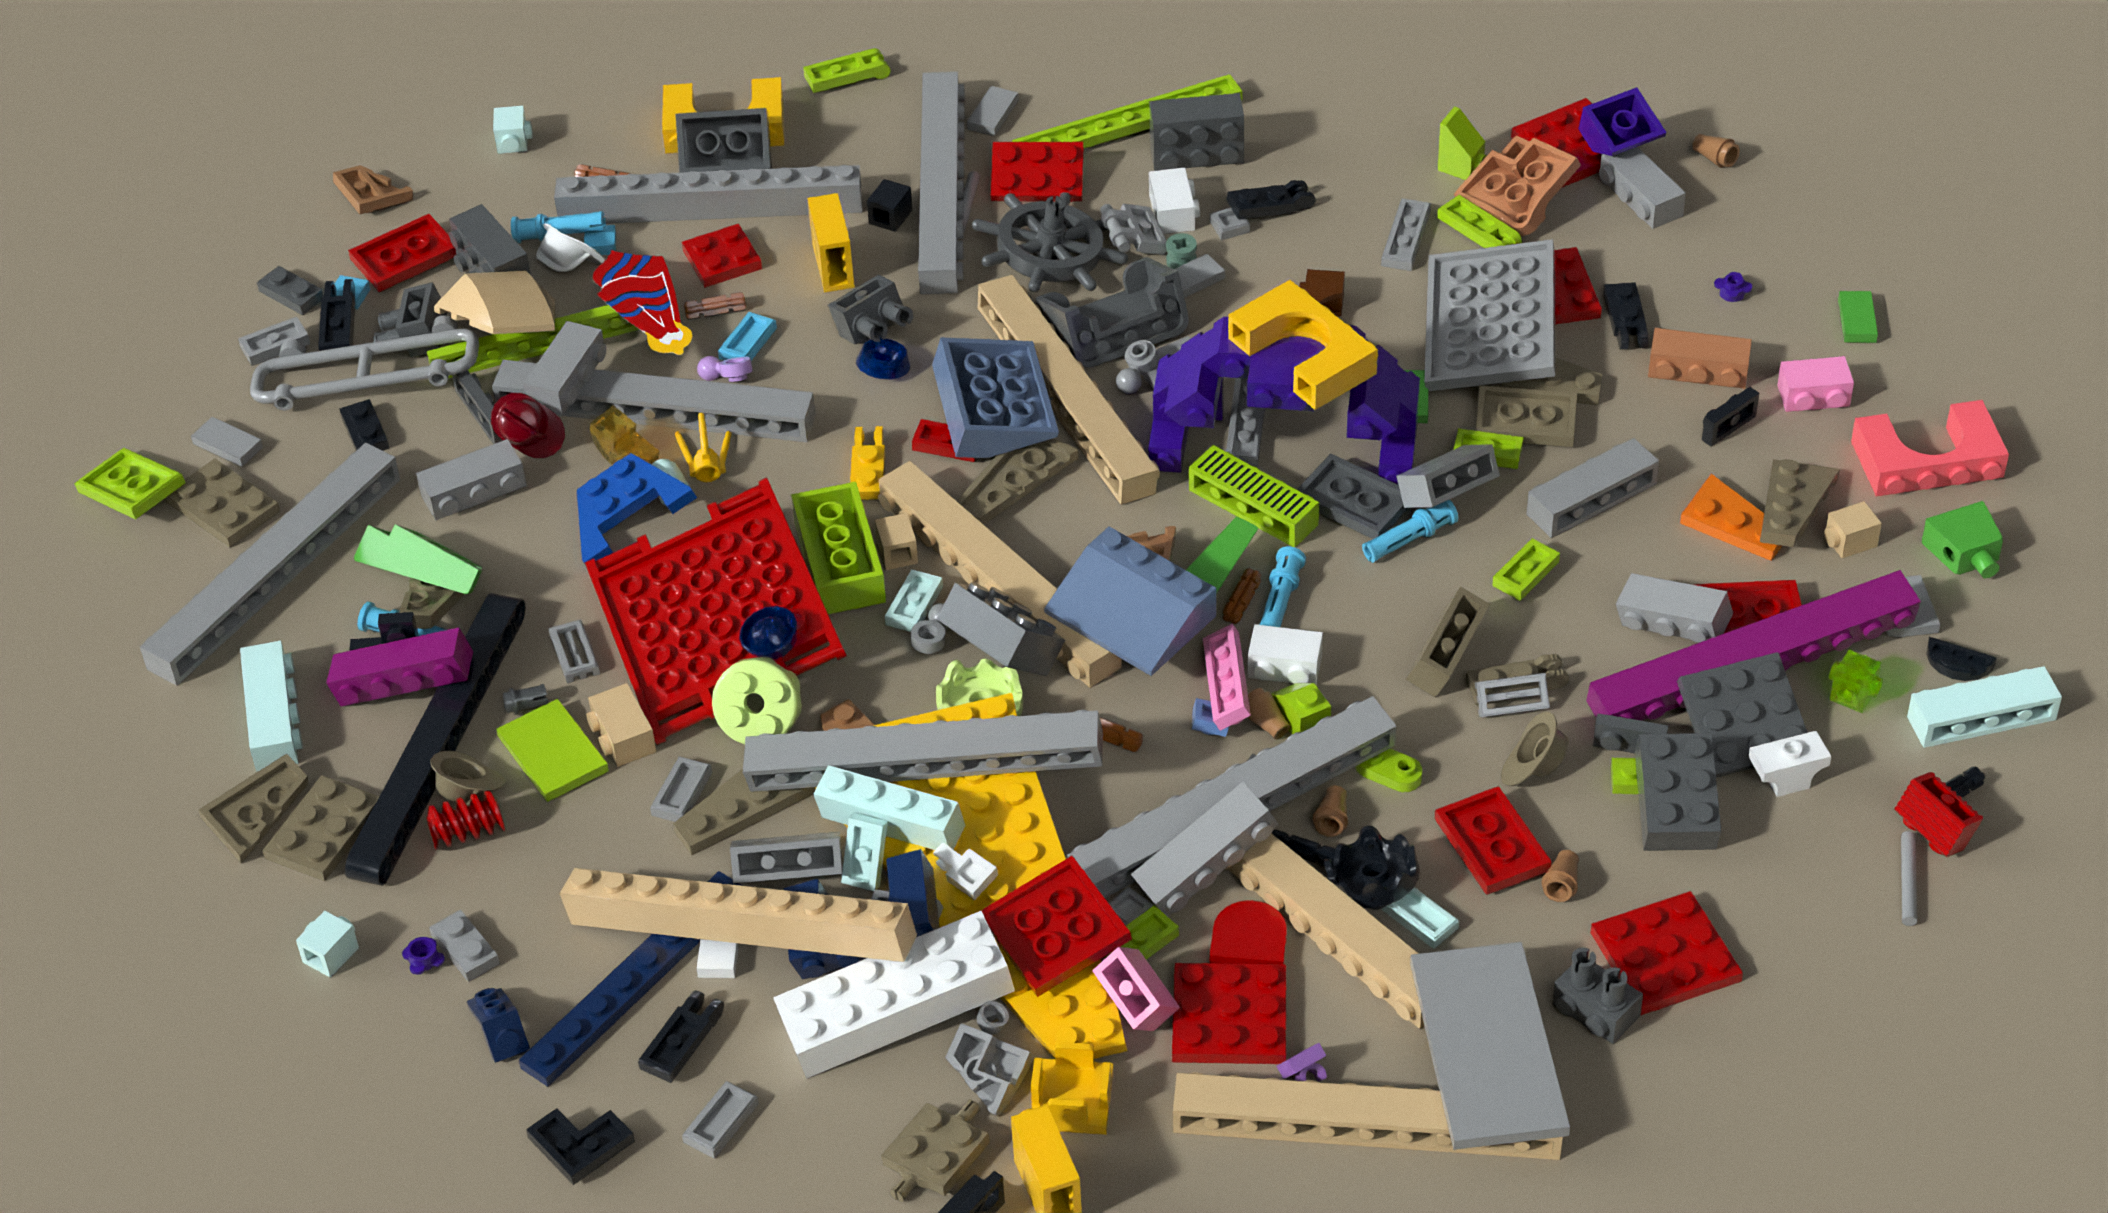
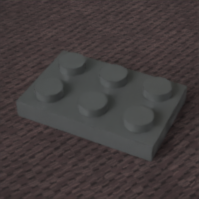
M1331 453L1297 489L1319 502L1320 514L1372 539L1387 532L1408 509L1404 508L1399 485Z

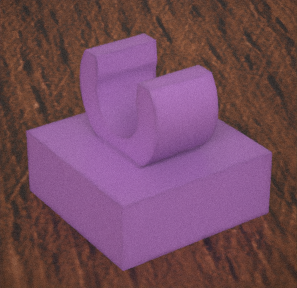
M1320 1043L1303 1050L1276 1066L1283 1079L1295 1074V1081H1307V1071L1312 1072L1318 1082L1327 1078L1325 1069L1320 1064L1315 1063L1326 1056Z

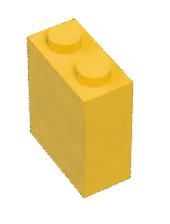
M838 193L807 198L812 245L824 293L855 288L850 239Z
M1048 1105L1036 1109H1026L1018 1115L1011 1116L1014 1162L1036 1213H1082L1080 1177Z

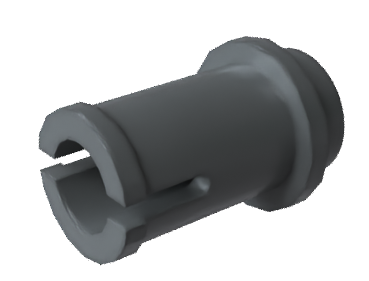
M540 684L539 686L515 691L513 688H509V692L503 693L506 712H513L514 715H517L519 710L548 704V698L545 697L547 695L545 685Z

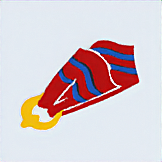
M611 250L608 258L593 273V280L602 288L597 293L598 297L624 319L647 335L648 345L652 350L659 353L682 355L684 347L688 346L692 340V332L688 327L681 324L674 285L663 256L635 255Z

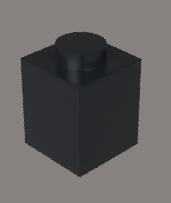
M883 179L867 200L869 224L896 232L913 210L911 187Z

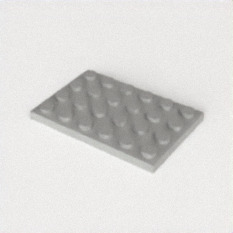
M1553 239L1429 255L1424 381L1428 391L1555 376V246Z

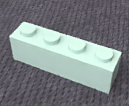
M281 641L240 648L249 747L256 772L285 754H288L298 764L297 750L303 749L300 729H295L294 724L300 723L297 703H292V699L297 698L294 678H289V674L295 673L291 653L285 654Z
M2045 666L1913 693L1907 718L1923 748L2054 721L2057 718L2062 696Z
M829 765L813 794L822 818L848 825L849 817L855 812L888 821L886 836L936 850L942 842L954 850L966 826L959 803L956 801Z

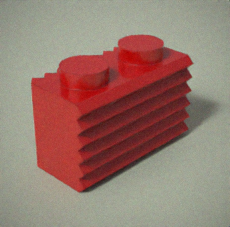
M1928 772L1913 778L1894 810L1903 817V823L1909 829L1918 831L1929 841V846L1934 852L1949 857L1963 851L1982 822L1983 816L1979 815L1976 810H1973L1972 806L1967 805V801L1962 800V797L1958 796L1955 791H1951V787L1946 786V783L1942 782L1939 777H1936L1935 773Z

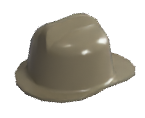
M1541 712L1526 726L1519 742L1502 768L1501 779L1505 785H1518L1531 775L1539 777L1549 775L1561 764L1567 751L1569 739L1557 728L1555 715L1550 712Z
M441 751L434 754L430 760L431 767L436 772L435 785L437 791L446 799L456 802L457 798L462 797L465 803L470 805L471 794L475 793L479 796L481 791L497 790L506 783L502 775L484 766L472 756L461 752Z

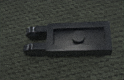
M1291 180L1285 186L1271 185L1268 187L1228 191L1226 201L1240 220L1293 213V211L1310 209V207L1315 205L1316 198L1313 193L1307 192L1308 186L1305 181Z
M345 279L343 296H336L337 289L334 281H326L324 298H321L319 351L353 346L355 285L353 279Z
M1636 282L1604 284L1603 293L1613 335L1617 337L1620 350L1628 349L1629 335H1636L1639 348H1647L1649 342L1647 324Z
M693 991L683 1005L677 1007L639 1058V1069L672 1083L712 1029L711 1027H714L718 1019H720L724 1011V1002L718 999L712 1000L700 1016L698 1011L704 1003L705 995L700 991Z

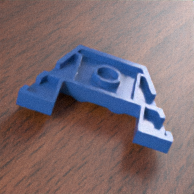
M632 453L618 460L611 467L577 489L583 563L585 564L586 561L593 558L597 561L614 553L603 534L657 497L661 496L668 509L674 514L697 498L696 494L690 486Z

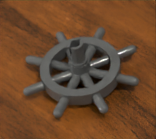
M1067 192L1061 193L1059 197L1056 196L1055 202H1053L1052 196L1047 198L1046 201L1023 204L1014 194L1008 193L1005 195L1004 201L1011 210L1003 216L1000 224L982 219H975L972 222L974 230L998 236V251L983 256L981 260L983 266L991 267L1006 262L1018 273L1031 278L1028 287L1032 292L1039 291L1043 281L1066 282L1075 279L1088 291H1093L1096 289L1097 283L1090 276L1089 272L1097 266L1100 259L1118 264H1125L1128 261L1126 253L1102 247V232L1109 229L1104 227L1101 219L1095 221L1083 211L1069 206L1071 196ZM1027 226L1030 230L1021 229V227ZM1083 238V239L1086 241V243H1082V242H1078V241H1074V240ZM1014 240H1018V241H1022V242H1026V243L1017 245ZM1070 253H1075V254H1079V255L1076 256V257H1073Z

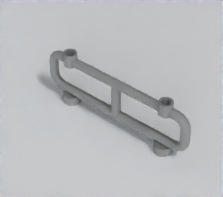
M444 315L434 319L432 332L428 334L306 353V347L301 342L287 340L281 345L278 358L267 360L255 369L252 375L250 394L256 402L262 404L274 403L277 409L286 411L293 407V402L297 399L428 379L434 386H443L447 383L449 375L462 373L475 364L478 357L479 338L472 330L458 329L457 321L451 319L450 316ZM459 341L467 342L465 355L458 361L447 363L445 360L436 359L430 363V366L370 375L373 355ZM359 357L357 375L354 378L297 387L289 384H280L276 390L263 391L265 377L273 371Z

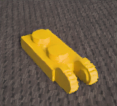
M883 426L875 427V445H863L865 441L863 427H855V446H852L850 483H857L861 500L879 499V478L885 476L886 453Z

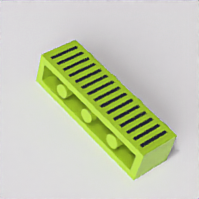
M1212 445L1189 466V491L1231 514L1256 525L1260 530L1291 547H1296L1319 525L1318 501L1290 487L1285 482L1264 473L1259 468L1240 460L1230 452Z

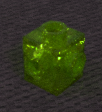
M1848 650L1842 661L1836 660L1831 668L1829 680H1832L1833 683L1830 700L1863 713L1871 698H1876L1882 687L1883 678L1879 677L1882 662Z

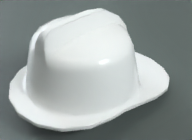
M543 224L547 233L540 243L536 256L538 260L557 272L571 271L584 260L596 264H602L605 261V258L587 244L559 232L549 224Z

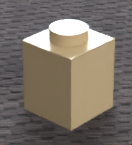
M1865 501L1830 512L1828 514L1827 526L1824 530V537L1827 544L1833 547L1841 558H1845L1877 547L1882 523Z
M903 513L875 519L877 545L885 570L918 564L916 538L908 514Z

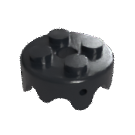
M1364 826L1354 843L1338 844L1335 848L1333 861L1331 859L1324 860L1328 880L1364 909L1379 910L1399 901L1409 894L1419 880L1420 868L1414 844L1410 845L1402 834H1398L1394 840H1387L1373 826Z

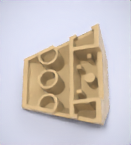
M527 271L464 274L434 305L435 313H451V319L470 320V326L491 334L555 331V299Z

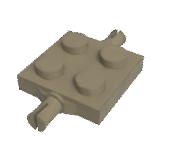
M969 1099L957 1114L947 1113L926 1103L881 1155L883 1165L902 1176V1179L890 1191L895 1200L903 1202L913 1188L917 1186L931 1189L946 1196L989 1145L988 1133L970 1124V1121L981 1111V1107L976 1101L973 1102L972 1099Z

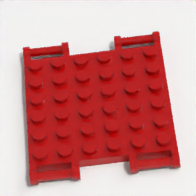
M767 477L758 481L759 485L717 504L715 501L706 505L712 520L657 546L652 547L647 535L644 534L637 538V542L597 561L593 558L585 562L640 707L653 729L654 741L657 745L666 742V737L707 718L715 719L712 706L715 685L723 672L740 660L757 657L771 658L781 667L792 671L798 676L832 659L841 660L847 657ZM829 642V646L786 666V661ZM701 701L703 702L702 706L660 725L659 721Z

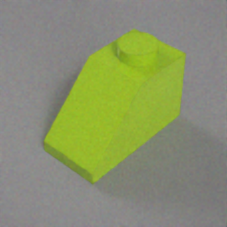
M1454 106L1440 123L1438 171L1466 180L1487 156L1485 155V140L1462 110Z
M1296 683L1271 693L1284 718L1291 725L1289 729L1291 735L1296 732H1304L1316 726L1321 719L1331 716V705L1315 683Z

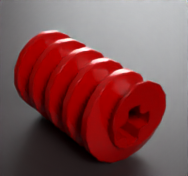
M484 791V800L482 802L475 793L471 794L470 805L468 806L462 797L457 798L456 809H453L448 801H445L442 805V813H439L434 805H430L428 817H426L436 851L438 850L439 839H442L447 847H451L453 835H456L461 843H465L467 831H470L475 839H479L481 827H484L489 835H493L494 825L498 823L505 832L498 801L491 791Z

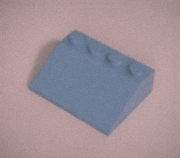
M940 338L932 367L956 457L989 458L1058 437V427L1033 341Z
M1109 526L1087 545L1045 606L1044 612L1152 676L1216 617V587Z

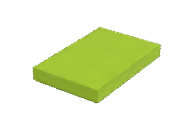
M122 448L74 484L78 493L136 520L186 482L181 473L129 449Z
M558 699L496 729L499 739L546 802L609 771L607 762Z

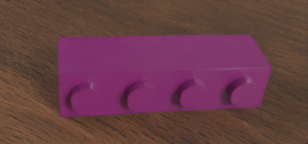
M460 627L337 653L333 654L326 684L342 707L466 681L468 679L473 650Z

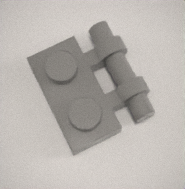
M1123 203L1120 210L1113 209L1110 204H1105L1100 208L1102 214L1101 221L1104 227L1110 230V240L1114 246L1118 247L1120 252L1128 251L1131 243L1134 244L1137 252L1143 254H1165L1166 239L1150 207Z

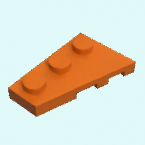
M1710 474L1681 514L1680 524L1770 561L1773 560L1782 545L1760 542L1764 513L1713 474Z

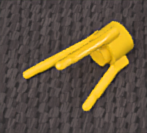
M699 413L701 449L697 451L694 459L679 431L675 432V437L689 466L690 476L696 477L701 482H712L717 480L721 474L726 473L725 462L732 433L726 431L720 456H718L708 446L704 413Z

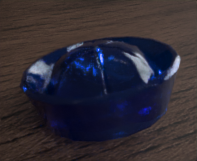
M880 338V342L869 340L865 342L856 357V365L860 371L877 379H898L906 375L911 369L907 349L904 345L892 339L885 338L883 340Z
M779 606L765 607L754 612L745 620L740 629L739 640L742 647L755 657L779 659L791 651L796 643L797 620L794 614L787 608Z

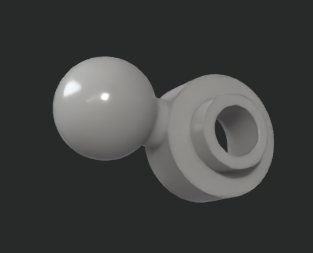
M1147 340L1136 341L1125 351V360L1129 368L1120 371L1116 377V385L1123 393H1135L1142 383L1140 374L1154 369L1159 361V355L1155 346Z
M944 603L934 605L928 613V620L920 621L912 627L911 645L916 651L932 654L944 647L945 630L949 627L937 619Z

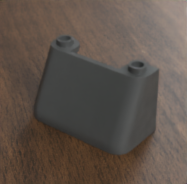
M1146 257L1132 262L1126 267L1123 273L1125 290L1081 307L1070 306L1067 297L1058 292H1049L1036 297V302L1047 322L1053 324L1056 334L1062 342L1068 344L1074 358L1080 361L1084 367H1094L1124 356L1126 349L1136 341L1147 340L1154 345L1178 336L1185 331L1189 323V315L1178 271Z

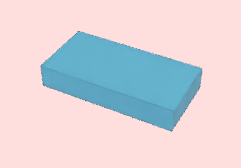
M748 312L719 348V359L727 360L736 357H750L752 361L777 329L776 320Z

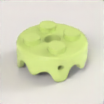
M757 657L738 661L723 672L713 691L712 706L718 725L725 734L744 745L745 737L759 736L764 733L773 735L787 734L800 716L802 709L798 677L792 671L781 667L771 658ZM757 693L764 699L762 711L754 712L748 707L747 697L749 694Z
M986 658L981 659L976 666L966 668L961 661L954 660L948 665L943 681L936 686L937 710L1012 693L1017 716H1021L1023 711V692L1016 669L999 667Z

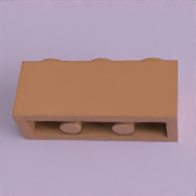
M1654 328L1648 377L1745 389L1752 339Z

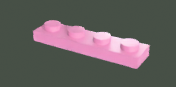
M1233 623L1203 638L1213 722L1220 731L1231 725H1236L1251 716L1240 635Z

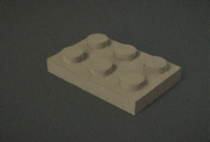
M1479 385L1475 431L1523 437V444L1573 447L1577 392Z
M215 458L184 479L186 483L166 497L169 505L229 548L280 512L277 501Z
M321 775L262 851L265 859L326 881L355 843L379 796Z

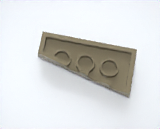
M1049 439L996 455L957 499V502L984 525L1078 459V449L1056 439Z
M742 769L674 822V833L689 853L694 855L813 795L815 788L750 792Z

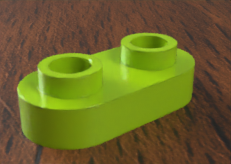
M1391 748L1355 766L1356 771L1361 776L1399 792L1414 791L1422 782L1423 769L1420 762Z

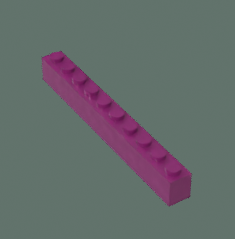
M1898 570L1592 681L1589 684L1586 702L1596 718L1599 713L1640 721L1648 718L1650 720L1657 719L1672 709L1678 707L1686 708L1677 684V680L1681 676L1776 652L1779 653L1786 671L1792 665L1803 661H1815L1822 654L1833 650H1845L1853 643L1863 639H1875L1883 632L1893 628L1901 629L1909 626L1915 621L1921 601L1902 571Z

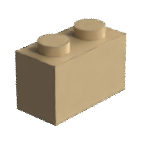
M627 683L588 697L591 712L586 713L589 726L593 733L597 731L600 733L599 742L605 756H612L617 767L656 753L653 729Z

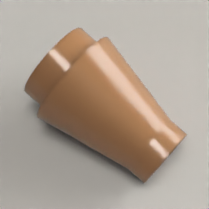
M1698 134L1693 141V150L1699 152L1720 168L1733 166L1739 157L1740 149L1733 139Z
M1257 688L1248 694L1251 716L1247 718L1271 734L1274 739L1283 737L1289 731L1291 725L1284 718L1271 692H1265L1262 688Z
M1330 786L1313 814V823L1316 830L1327 837L1338 836L1348 826L1347 792L1341 786Z
M1571 850L1560 851L1557 859L1543 876L1541 881L1543 891L1549 899L1556 902H1565L1576 894L1578 889L1579 857L1575 852Z

